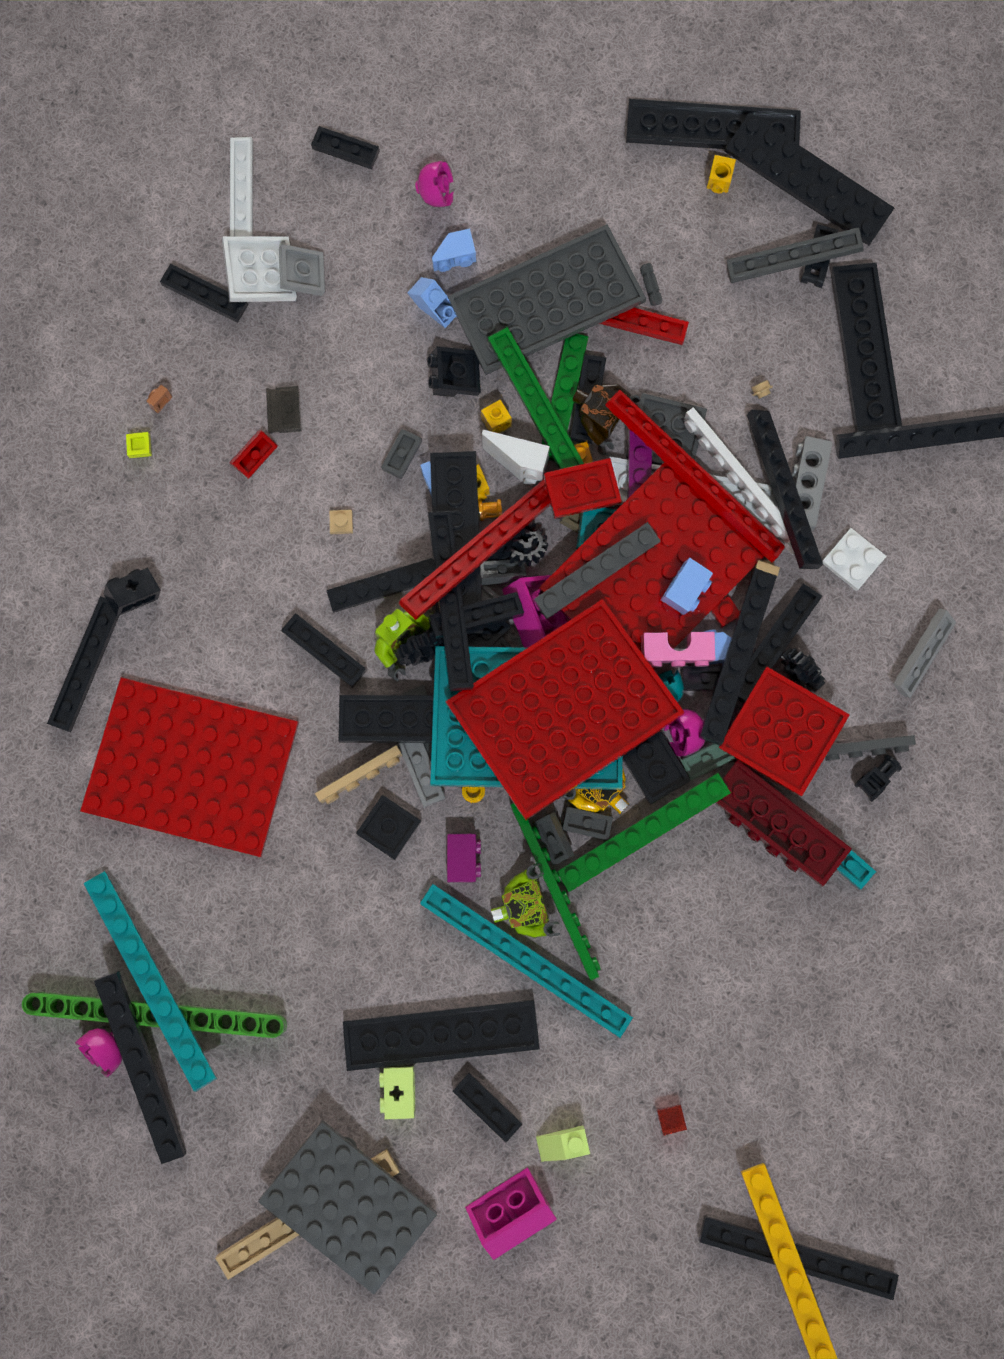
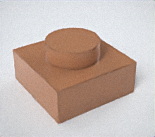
M160 385L157 389L151 391L147 403L151 409L159 413L171 400L172 396L168 389Z

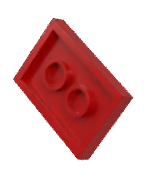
M611 458L546 472L543 475L554 519L613 506L622 502Z

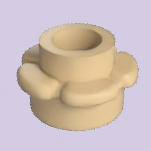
M768 380L753 386L751 387L754 393L752 395H757L758 399L771 394L769 389L773 388V385L770 386Z

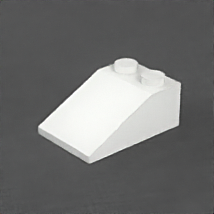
M483 429V449L519 480L524 481L525 485L535 487L544 479L543 475L546 472L549 461L550 446Z

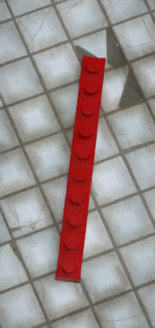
M621 390L605 404L612 414L617 416L663 462L667 463L680 478L685 480L697 494L704 498L712 508L722 515L771 563L779 557L785 545Z
M542 480L401 598L399 605L417 620L546 510L551 504L545 480Z

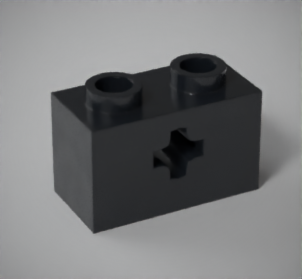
M147 567L142 570L135 569L120 579L119 577L112 578L106 583L103 594L117 617L154 602L159 598L161 589Z

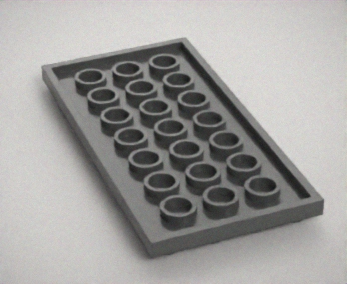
M608 224L448 296L450 305L485 375L503 368L488 342V337L506 327L510 330L524 357H527L646 302V297Z

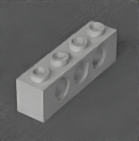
M806 436L803 442L797 445L795 456L799 457L798 464H794L791 474L795 478L794 482L801 502L807 506V509H804L811 531H813L817 524L833 442ZM806 460H812L815 463V467L807 465ZM801 481H808L811 484V488L804 487Z

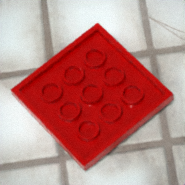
M766 667L728 730L723 744L718 748L802 797L850 714Z

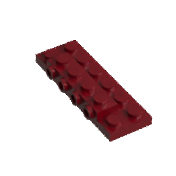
M739 760L735 762L722 779L731 793L717 801L716 804L729 815L727 820L737 828L741 825L747 829L746 835L753 841L758 843L761 840L767 845L765 850L772 856L777 858L780 855L786 860L784 865L795 873L797 870L804 872L823 887L852 850L851 847Z

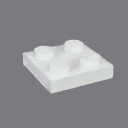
M850 528L822 562L823 565L855 591H858L886 558V555Z

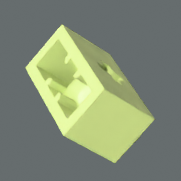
M414 1066L385 1067L384 1073H380L379 1076L380 1088H384V1098H380V1113L385 1114V1119L415 1118ZM395 1086H399V1090L404 1092L400 1095L399 1099H396L395 1094H391Z

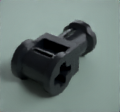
M886 754L884 761L878 767H873L867 771L854 786L856 788L860 787L872 802L886 789V786L891 782L889 780L896 771L900 772L902 767L896 759Z

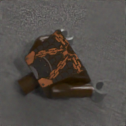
M617 383L596 384L589 394L578 389L572 399L573 402L582 406L580 408L581 424L592 441L598 445L597 449L601 455H608L604 449L605 445L610 449L614 448L612 442H605V438L609 439L620 421L605 404L619 390L631 401L640 402L638 395L631 396L630 392Z

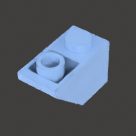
M470 229L448 233L432 257L434 271L446 272L451 267H468L473 262H476V251Z
M421 277L407 292L421 310L444 328L456 317L448 296L435 280Z

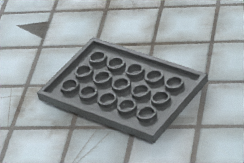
M323 1120L258 1200L262 1206L372 1294L377 1292L437 1216V1212Z

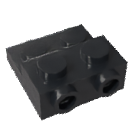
M436 346L431 354L428 355L427 366L432 368V375L429 376L428 386L433 389V395L454 397L456 394L478 396L481 393L479 361L473 350Z

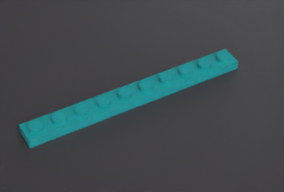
M104 871L83 884L193 1091L197 1092L215 1081L217 1077L114 885Z
M432 884L420 902L422 906L619 1038H621L632 1021V1016L434 884Z

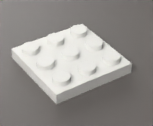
M223 236L222 245L230 302L296 301V291L280 289L279 247L281 244L290 246L289 237Z

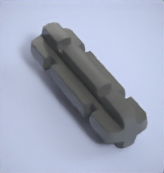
M651 263L643 264L640 271L642 277H644L643 281L647 294L650 297V304L652 306L660 305L662 303V296L659 292L660 289L656 276L653 273V266Z

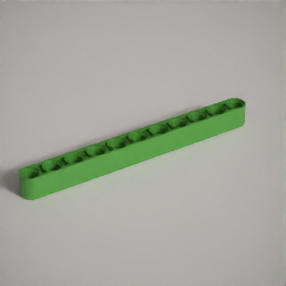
M37 992L26 995L22 1000V1009L29 1015L109 1023L107 1016L103 1012V1005L99 997ZM35 997H37L40 1000V1007L38 1008V1010H36L32 1005L33 999ZM59 999L64 1003L62 1012H59L56 1008V1003ZM83 1001L88 1005L86 1014H82L80 1011V1004ZM131 1001L132 1006L136 1010V1017L140 1026L159 1027L157 1021L151 1018V1010L147 1002ZM178 1005L190 1029L193 1031L276 1038L282 1035L287 1028L285 1018L278 1014ZM200 1013H205L208 1016L206 1026H202L198 1022ZM224 1015H229L232 1019L230 1028H225L222 1024ZM248 1017H252L256 1021V1028L252 1031L246 1027L245 1022ZM272 1019L280 1023L278 1033L272 1032L269 1028Z

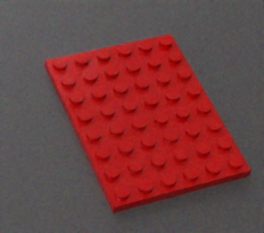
M664 462L538 588L544 593L648 522L661 542L560 610L571 620L603 599L640 651L641 635L643 633H668V643L674 649L757 564V561L763 558L722 515L712 508L704 498L697 494L685 480L680 478ZM691 558L713 573L710 577L712 583L705 593L701 592L697 599L700 602L696 609L683 615L661 601V598L683 563Z
M603 599L474 682L472 690H462L445 701L525 820L604 769L685 713Z
M120 677L80 812L262 858L299 722Z

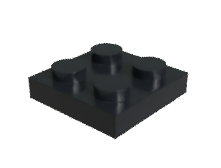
M382 795L356 834L396 860L422 821Z

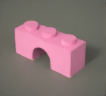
M690 632L687 635L686 649L676 651L668 643V633H643L641 635V653L652 668L662 667V663H671V667H685V663H695V667L709 666V662L715 660L714 632Z

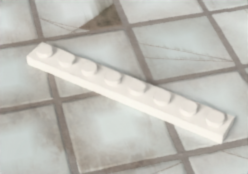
M694 407L691 408L684 417L686 429L690 433L694 432L698 437L701 447L713 455L712 458L715 464L727 472L729 481L734 485L737 484L741 489L743 498L747 502L751 501L756 507L755 510L758 516L770 524L772 533L776 537L780 536L785 542L786 550L794 555L780 511Z

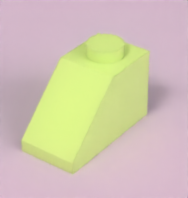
M584 1126L536 1136L541 1162L567 1160L590 1154Z

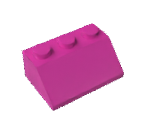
M550 575L519 578L502 589L504 595L514 592L518 593L524 615L514 618L513 621L524 648L530 647L568 622L567 617L561 611L545 619L533 601L542 594L538 588Z
M528 1167L465 1207L482 1246L493 1260L557 1220Z

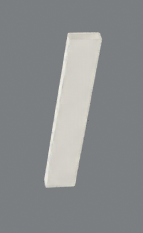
M252 137L230 138V236H253Z

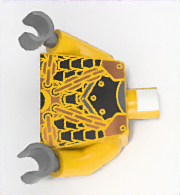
M624 769L622 790L572 789L562 797L568 799L569 802L580 810L593 813L599 810L603 812L611 805L620 814L629 805L619 795L626 787L624 784L626 781Z

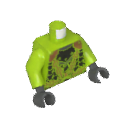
M396 609L392 614L384 618L383 623L375 631L377 640L374 652L385 668H389L388 676L396 681H399L396 678L398 671L404 676L406 672L403 668L394 665V662L398 661L395 656V650L400 648L401 644H405L407 638L412 635L422 634L426 630H428V634L432 632L428 618L424 614L415 620L408 612Z
M535 863L529 866L527 870L515 875L506 885L504 895H502L504 905L491 909L495 923L509 919L511 928H515L518 934L529 937L558 936L560 933H554L552 927L554 924H559V922H549L537 878L542 877L544 872L536 874L535 867L540 864Z

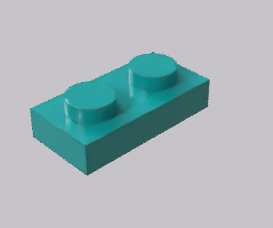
M852 850L837 868V871L859 890L876 873L870 865Z

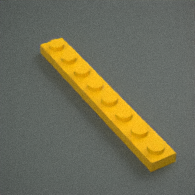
M762 1163L740 1171L809 1358L838 1359L765 1164Z

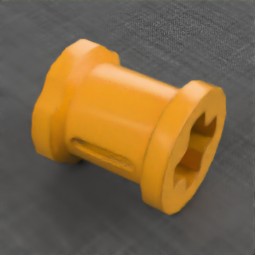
M497 499L496 502L486 503L478 501L480 521H484L485 518H495L502 515L501 499Z

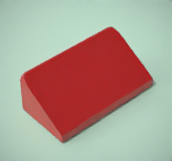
M258 430L229 463L249 479L278 445L262 430Z

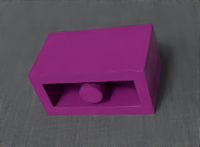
M447 834L448 883H476V877H481V863H476V854H481V839H476V834Z

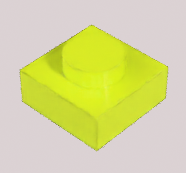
M149 432L126 434L127 456L129 458L152 456Z

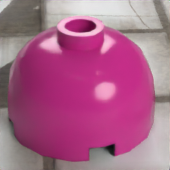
M438 161L424 166L415 183L416 191L420 194L423 201L432 207L450 206L453 202L454 191L449 194V185L453 182L449 165L446 162Z
M683 709L685 712L683 716L664 728V731L670 730L673 742L668 743L674 754L679 757L697 752L705 742V740L699 738L704 720L694 711Z
M96 1028L88 1031L75 1042L79 1046L78 1049L93 1066H100L103 1069L100 1073L105 1077H109L122 1062V1056L112 1031L109 1033L104 1029Z

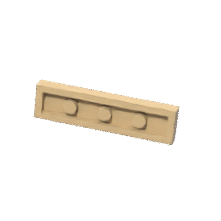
M396 745L316 792L315 795L319 802L330 804L339 798L338 794L342 791L347 790V792H350L359 787L360 784L358 782L364 778L370 780L379 775V770L386 765L388 768H391L398 764L402 754Z

